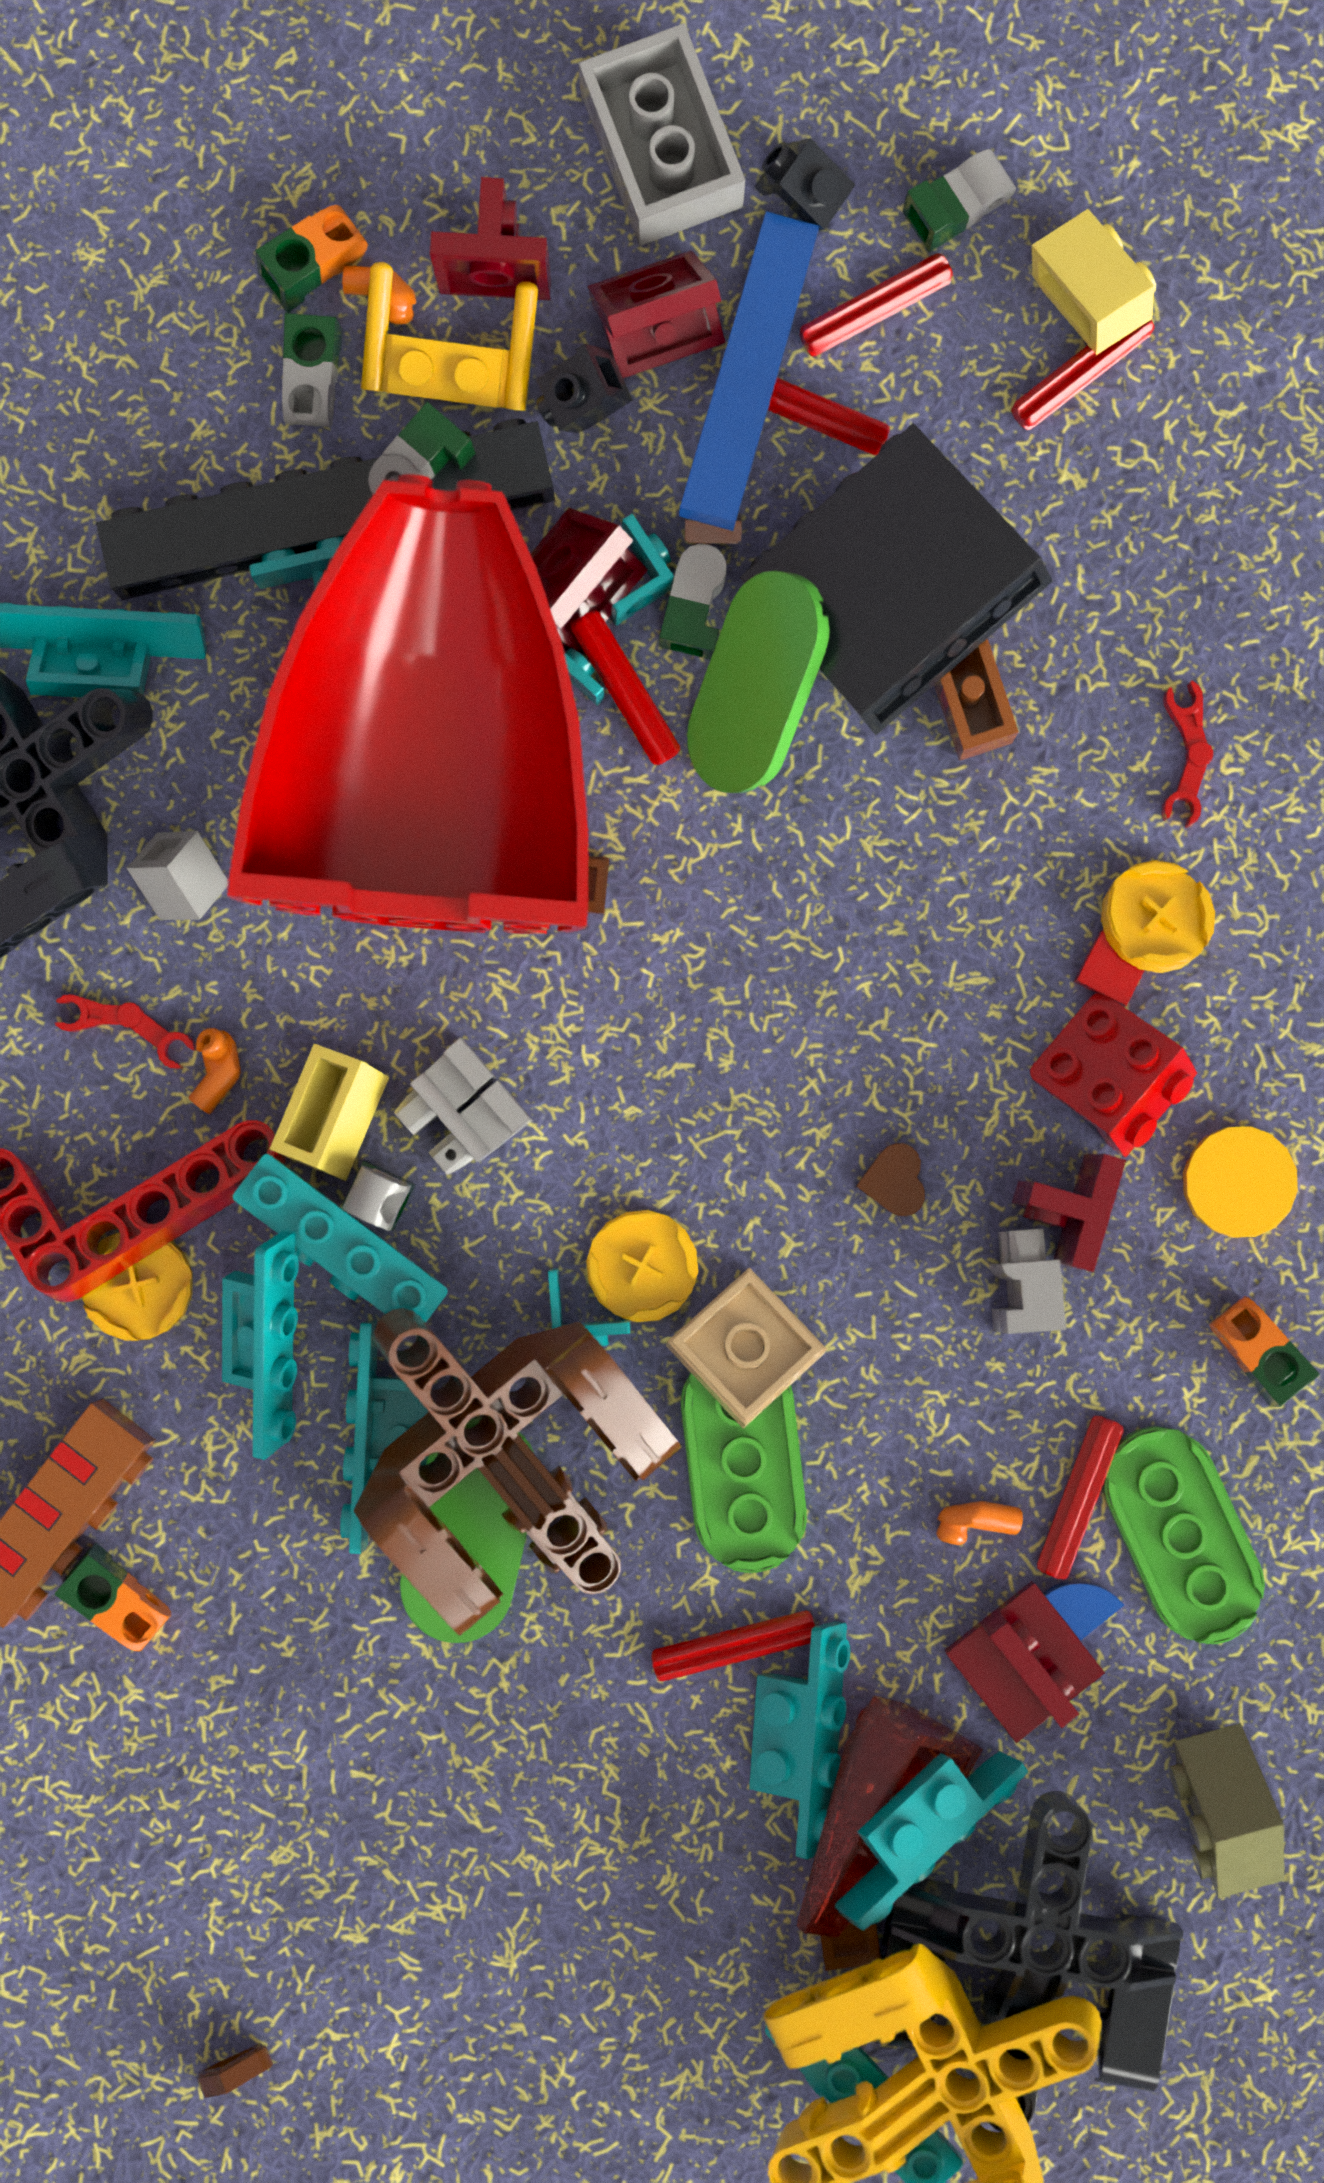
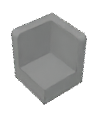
M198 831L156 833L127 867L128 872L161 920H200L228 886L226 876Z

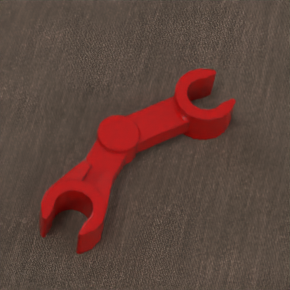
M1190 681L1187 684L1188 691L1192 697V704L1189 708L1179 707L1175 703L1172 687L1165 691L1163 697L1164 707L1182 735L1186 749V762L1176 792L1165 799L1162 804L1161 814L1163 820L1166 821L1170 818L1172 805L1175 801L1181 800L1186 802L1191 811L1185 828L1194 824L1201 815L1202 807L1197 794L1206 767L1213 759V749L1207 743L1202 727L1203 692L1194 681Z
M71 994L63 995L56 1000V1003L60 1004L75 1003L81 1012L80 1018L75 1023L55 1022V1025L61 1030L78 1032L102 1025H122L131 1028L157 1048L159 1060L165 1066L172 1069L184 1068L178 1062L173 1061L168 1055V1047L173 1041L181 1040L188 1048L197 1051L195 1041L190 1036L181 1032H169L145 1014L142 1007L129 1002L123 1005H104Z

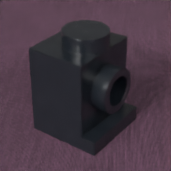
M583 344L575 349L577 352L575 355L536 379L543 393L536 400L538 410L550 426H557L560 431L582 432L633 401L611 350Z

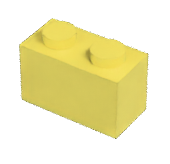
M1086 209L1032 244V276L1046 296L1096 355L1152 319L1154 292L1156 291L1153 275L1142 262L1135 263L1123 250L1122 242L1115 229L1107 223L1102 225L1089 209Z
M314 1043L270 1150L300 1164L346 1181L389 1077L361 1060Z

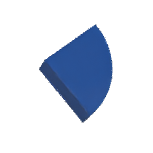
M1087 1582L1060 1583L1043 1592L1080 1641L1124 1606L1109 1590Z

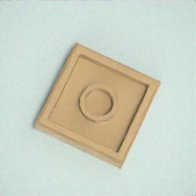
M750 1267L666 1343V1347L743 1429L827 1351V1348Z

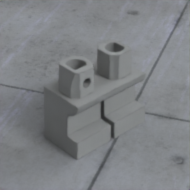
M460 1037L443 1052L444 1055L429 1069L410 1083L414 1090L406 1096L394 1112L413 1135L418 1134L437 1116L450 1130L451 1133L429 1151V1154L447 1175L463 1168L472 1160L481 1162L533 1121L499 1081L494 1082L480 1094L478 1099L460 1113V1109L496 1079L495 1075Z
M1044 1229L998 1232L1000 1263L988 1265L994 1276L999 1279H1006L1008 1308L992 1309L993 1331L1015 1334L1066 1330L1060 1260H1046Z

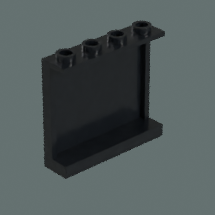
M914 423L901 434H896L889 438L871 461L858 472L845 477L837 486L834 494L815 511H810L799 518L792 531L772 549L760 553L751 563L750 569L740 577L746 583L757 574L766 571H782L801 575L814 584L823 599L819 603L822 607L823 615L828 616L830 630L828 645L819 670L847 700L875 735L882 731L1053 582L1039 554Z

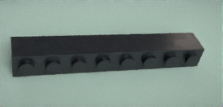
M510 419L496 424L492 432L474 436L470 432L462 431L471 439L476 454L461 470L449 460L432 479V489L442 491H456L457 482L462 480L488 483L492 486L491 491L503 492L511 511L555 501L553 484L538 421L526 423L524 419ZM356 456L345 457L333 461L329 465L330 469L308 474L307 470L293 469L279 473L275 476V481L253 486L251 482H236L222 487L220 494L199 499L197 495L185 494L168 499L165 502L166 506L144 511L140 507H127L111 513V519L96 522L110 588L121 600L131 599L250 571V565L262 562L261 557L272 551L291 549L295 551V554L317 550L316 544L322 540L333 537H346L373 496L368 479L369 472L378 458L362 461V458Z

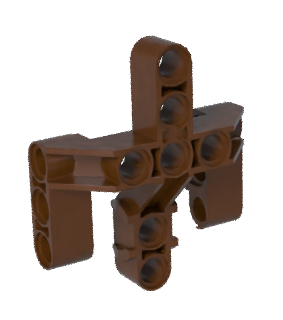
M399 1308L384 1314L377 1322L374 1331L375 1343L392 1369L429 1412L383 1450L353 1510L375 1544L446 1623L461 1636L501 1602L499 1598L504 1594L482 1566L431 1510L430 1506L477 1467L509 1508L501 1514L504 1520L512 1529L521 1534L526 1532L533 1541L529 1544V1547L549 1572L556 1574L562 1570L583 1593L598 1594L611 1588L618 1580L621 1572V1561L617 1553L602 1536L607 1531V1523L586 1497L580 1502L575 1499L571 1494L573 1491L571 1480L562 1468L558 1466L552 1472H549L518 1434L520 1430L564 1394L636 1482L640 1478L642 1480L647 1478L681 1449L682 1446L611 1356L586 1327L578 1321L515 1339L474 1375L470 1376L425 1321L413 1310ZM410 1335H417L416 1341L411 1347L406 1350L396 1351L402 1339ZM451 1375L445 1386L437 1390H431L432 1385L437 1379L442 1376ZM527 1377L521 1388L509 1392L515 1381ZM483 1414L482 1419L477 1425L465 1429L467 1422L471 1418ZM438 1452L437 1457L431 1463L420 1466L421 1461L427 1455ZM563 1515L558 1523L548 1527L553 1519ZM594 1553L589 1560L581 1563L586 1556Z

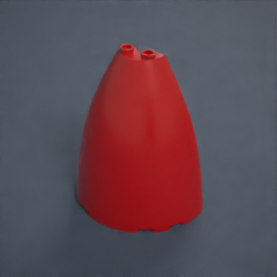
M415 474L400 475L397 481L383 480L338 547L299 617L270 688L241 800L227 896L242 903L262 906V900H269V906L276 907L275 911L304 916H320L321 907L332 908V917L340 918L341 921L382 926L485 933V931L492 930V922L503 923L504 932L513 934H547L550 925H558L557 931L574 932L585 929L588 916V821L580 722L562 641L536 566L503 492L491 491L492 486L490 484L475 480L458 481L456 491L432 489V479Z

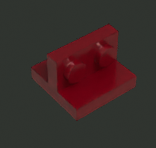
M481 177L477 234L431 231L430 257L439 293L444 295L515 299L516 286L520 282L529 281L538 288L537 300L550 301L551 271L547 238L520 236V224L517 223V203L515 200H507L504 178Z
M692 250L587 286L594 310L602 321L609 348L623 378L726 343L715 304L722 301L716 278Z
M568 508L530 555L536 566L563 647L567 651L572 647L580 653L583 649L571 630V624L593 610L599 611L606 622L612 614V605L626 597L648 569L628 549L633 539L619 525L572 508Z
M1084 1154L1073 1193L1038 1182L1018 1181L1012 1203L1025 1206L1023 1217L1043 1224L1063 1227L1053 1260H1060V1264L1094 1272L1127 1160L1108 1154Z
M1033 1581L1029 1582L944 1650L1016 1744L1051 1716L1061 1728L1066 1726L1079 1715V1712L1070 1701L1105 1674Z

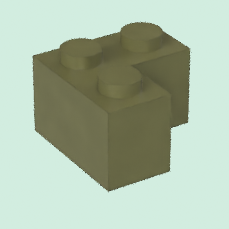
M1241 1723L1175 1741L1176 1764L1169 1766V1774L1178 1799L1180 1801L1188 1799L1194 1815L1188 1818L1195 1844L1190 1845L1201 1880L1211 1879L1218 1899L1284 1881V1823Z

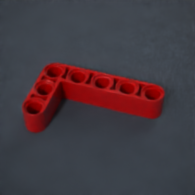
M246 1120L231 1127L91 1215L67 1228L31 1167L14 1153L0 1148V1171L7 1167L14 1168V1178L11 1184L5 1189L0 1190V1233L27 1280L36 1290L56 1301L72 1302L234 1203L233 1194L258 1162L244 1161V1151L252 1141L258 1139L267 1140L269 1147L266 1154L272 1155L283 1164L286 1162V1157L270 1150L276 1134L267 1124L258 1120ZM209 1169L219 1170V1181L216 1187L206 1193H197L195 1183L198 1176ZM168 1199L170 1211L167 1217L156 1224H148L147 1211L155 1201ZM41 1213L42 1225L39 1231L31 1237L23 1238L21 1226L24 1220L32 1214ZM119 1230L120 1242L117 1248L106 1255H99L98 1242L101 1236L107 1231ZM68 1260L70 1263V1273L67 1279L61 1284L50 1286L48 1279L52 1266L59 1261Z

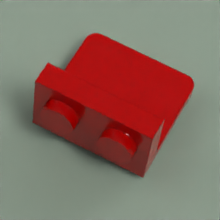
M1099 993L1092 995L1030 1069V1076L1036 1084L1093 1124L1105 1142L1124 1158L1135 1147H1141L1152 1137L1156 1130L1158 1119L1171 1104H1177L1187 1096L1192 1088L1193 1078L1198 1074L1182 1046L1115 1000Z

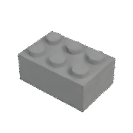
M685 23L578 63L580 94L639 246L743 208L745 178Z

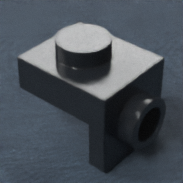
M811 138L778 144L765 158L762 164V169L765 172L755 185V188L763 196L776 193L804 222L819 225V231L826 229L855 187V184Z

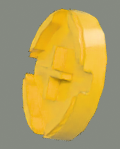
M1152 860L1133 865L1111 884L1102 902L1101 923L1108 943L1121 959L1140 970L1163 973L1181 969L1201 954L1214 933L1215 910L1208 890L1200 881L1196 883L1192 877L1187 875L1188 870L1175 863Z
M1251 1126L1224 1127L1205 1136L1191 1152L1183 1171L1184 1197L1192 1214L1210 1230L1233 1238L1256 1237L1276 1228L1291 1211L1298 1192L1297 1168L1288 1149L1272 1134Z
M650 1210L625 1212L608 1221L593 1238L586 1260L588 1283L598 1302L616 1316L634 1322L657 1321L677 1311L692 1293L698 1275L697 1252L687 1231L671 1217Z
M120 1232L110 1235L98 1243L99 1255H106L117 1248L120 1242ZM171 1241L82 1297L84 1309L88 1318L108 1335L124 1341L152 1339L171 1330L185 1315L193 1295L192 1270L184 1252Z

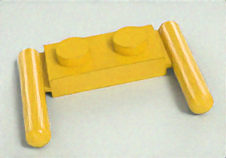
M376 262L371 266L361 389L526 411L538 288L534 283L523 281L516 286L510 350L388 334L393 269L385 262Z

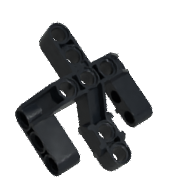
M0 671V828L17 821L36 853V856L26 863H14L6 869L9 875L0 880V958L67 912L73 910L77 904L86 900L97 890L103 889L108 885L107 833L78 783L143 738L150 730L153 722V710L150 702L143 694L135 690L97 688L88 692L43 725L24 691ZM115 704L118 705L120 710V720L117 726L112 718ZM3 718L6 722V734L4 737L1 731ZM73 735L77 740V752L75 756H73L72 751L70 749V742ZM31 765L35 772V781L33 786L31 785L29 779V771ZM59 814L62 816L64 822V829L62 834L59 833L57 827V818Z
M1049 1791L1041 1795L1033 1804L1030 1812L1016 1902L956 1892L953 1884L924 1879L921 1882L912 1884L895 1900L892 1910L886 1917L882 1945L887 1946L886 1956L881 1955V1960L896 1953L911 1950L914 1945L921 1943L943 1962H945V1957L954 1961L1002 1969L992 1992H984L982 2003L984 2026L1062 1998L1069 1981L1110 1988L1106 2013L1100 2012L1101 2029L1103 2032L1098 2056L1099 2077H1095V2081L1153 2092L1156 2090L1161 2074L1173 1991L1177 1977L1175 1971L1179 1958L1180 1939L1183 1938L1184 1931L1175 1922L1121 1913V1920L1080 1913L1092 1840V1824L1085 1811L1069 1794L1062 1791ZM1060 1812L1074 1814L1072 1828L1067 1833L1057 1836L1048 1833L1049 1821L1055 1814ZM1050 1871L1065 1873V1880L1058 1891L1053 1893L1038 1891L1040 1879ZM983 1920L998 1922L997 1933L992 1939L978 1942L971 1938L972 1929L978 1922ZM1041 1930L1055 1932L1054 1943L1049 1949L1040 1952L1029 1949L1030 1940L1035 1933ZM1100 1940L1112 1942V1950L1106 1959L1097 1962L1087 1960L1088 1950L1095 1942ZM936 2013L929 2017L933 2022H935ZM906 2029L896 2032L892 2041L884 2043L885 2045L916 2050ZM880 2039L872 2041L874 2043L882 2044ZM1021 2049L1007 2050L1009 2055L1015 2059L1027 2060L1031 2058L1028 2053ZM1051 2085L1042 2088L1048 2089ZM1039 2089L1016 2097L1028 2124L1032 2122L1035 2114ZM988 2122L995 2130L1003 2131L995 2123Z

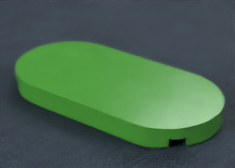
M766 571L757 574L738 590L727 612L715 650L713 651L691 712L687 731L688 751L696 772L707 785L724 793H745L754 790L758 786L766 785L779 772L792 742L826 652L830 631L828 616L823 615L822 607L819 603L823 599L818 589L801 575L782 571Z
M690 1372L681 1393V1411L697 1536L700 1543L714 1559L734 1571L758 1573L770 1570L780 1565L795 1550L805 1532L807 1523V1509L792 1387L790 1385L789 1390L787 1388L743 1429Z
M482 1417L471 1418L467 1422L465 1429L477 1425ZM519 1431L518 1434L520 1435V1437L534 1452L531 1444L528 1442L526 1437ZM438 1452L429 1454L427 1464L437 1457ZM476 1467L432 1504L430 1508L496 1583L504 1594L499 1598L501 1602L459 1636L409 1580L401 1574V1598L408 1616L425 1634L443 1642L465 1643L474 1641L487 1635L499 1625L512 1602L527 1537L526 1532L521 1534L512 1529L504 1520L501 1514L509 1508L508 1505Z
M1150 1426L1135 1430L1126 1435L1119 1442L1102 1491L1107 1507L1157 1615L1169 1629L1186 1639L1195 1640L1199 1643L1219 1644L1238 1637L1251 1626L1257 1616L1256 1611L1260 1606V1600H1263L1265 1581L1260 1563L1212 1459L1199 1442L1177 1429Z

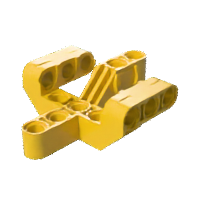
M921 1943L914 1945L911 1950L896 1953L883 1960L877 1959L870 1964L782 1997L766 2009L763 2013V2018L786 2066L790 2069L804 2067L823 2059H827L830 2064L840 2060L842 2052L880 2039L882 2044L893 2040L896 2032L906 2029L919 2056L876 2089L873 2088L872 2084L865 2081L856 2085L855 2091L857 2094L830 2104H827L824 2097L810 2103L798 2119L788 2123L782 2130L769 2161L768 2176L770 2183H852L885 2170L887 2173H891L906 2163V2154L947 2121L951 2122L977 2176V2179L967 2183H1044L1032 2131L1015 2097L1082 2074L1092 2067L1097 2056L1102 2023L1098 2010L1091 2002L1082 1997L1067 1996L981 2027L955 1972ZM934 2013L943 2015L949 2019L952 2025H938L929 2017ZM1062 2029H1074L1082 2033L1085 2039L1079 2041L1069 2040L1060 2031ZM1012 2048L1021 2049L1028 2053L1031 2058L1027 2060L1015 2059L1009 2055L1007 2050ZM961 2067L969 2069L976 2074L977 2078H963L954 2069ZM981 2123H995L996 2125L1001 2127L1003 2131H989L986 2128H984L981 2125ZM842 2135L853 2136L862 2145L850 2144L844 2140ZM790 2154L801 2155L809 2163H800L793 2159Z

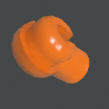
M344 265L342 276L343 293L368 296L371 267ZM393 270L389 323L407 324L414 318L413 305L417 303L415 292Z
M216 1028L203 1030L196 1039V1050L202 1052L206 1075L188 1097L191 1102L209 1115L235 1085L241 1074L236 1042L228 1032L220 1031Z
M987 1501L946 1506L937 1517L940 1525L936 1534L940 1541L954 1545H962L967 1541L968 1528L1017 1535L1023 1524V1513L1019 1507Z

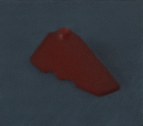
M873 1695L869 1704L858 1715L856 1726L845 1744L796 1926L805 1934L838 1938L850 1922L840 1915L835 1908V1904L879 1863L857 1831L940 1753L950 1757L965 1778H967L983 1749L971 1740L906 1703Z

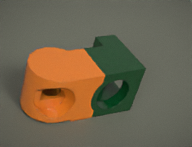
M332 205L319 211L312 217L309 215L256 249L258 275L286 313H289L305 301L307 294L334 275L343 272L344 265L351 266L365 254L368 243L340 205Z
M1243 1296L1209 1324L1211 1330L1238 1361L1236 1363L1258 1388V1392L1270 1407L1283 1406L1320 1376L1319 1372L1267 1314L1247 1296Z
M95 1542L63 1579L54 1595L125 1647L140 1652L171 1617V1611L152 1592L140 1585L135 1577L113 1561V1556Z

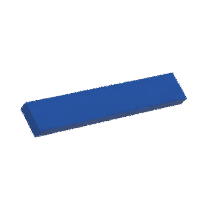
M765 212L681 501L679 517L734 531L816 243L819 225Z

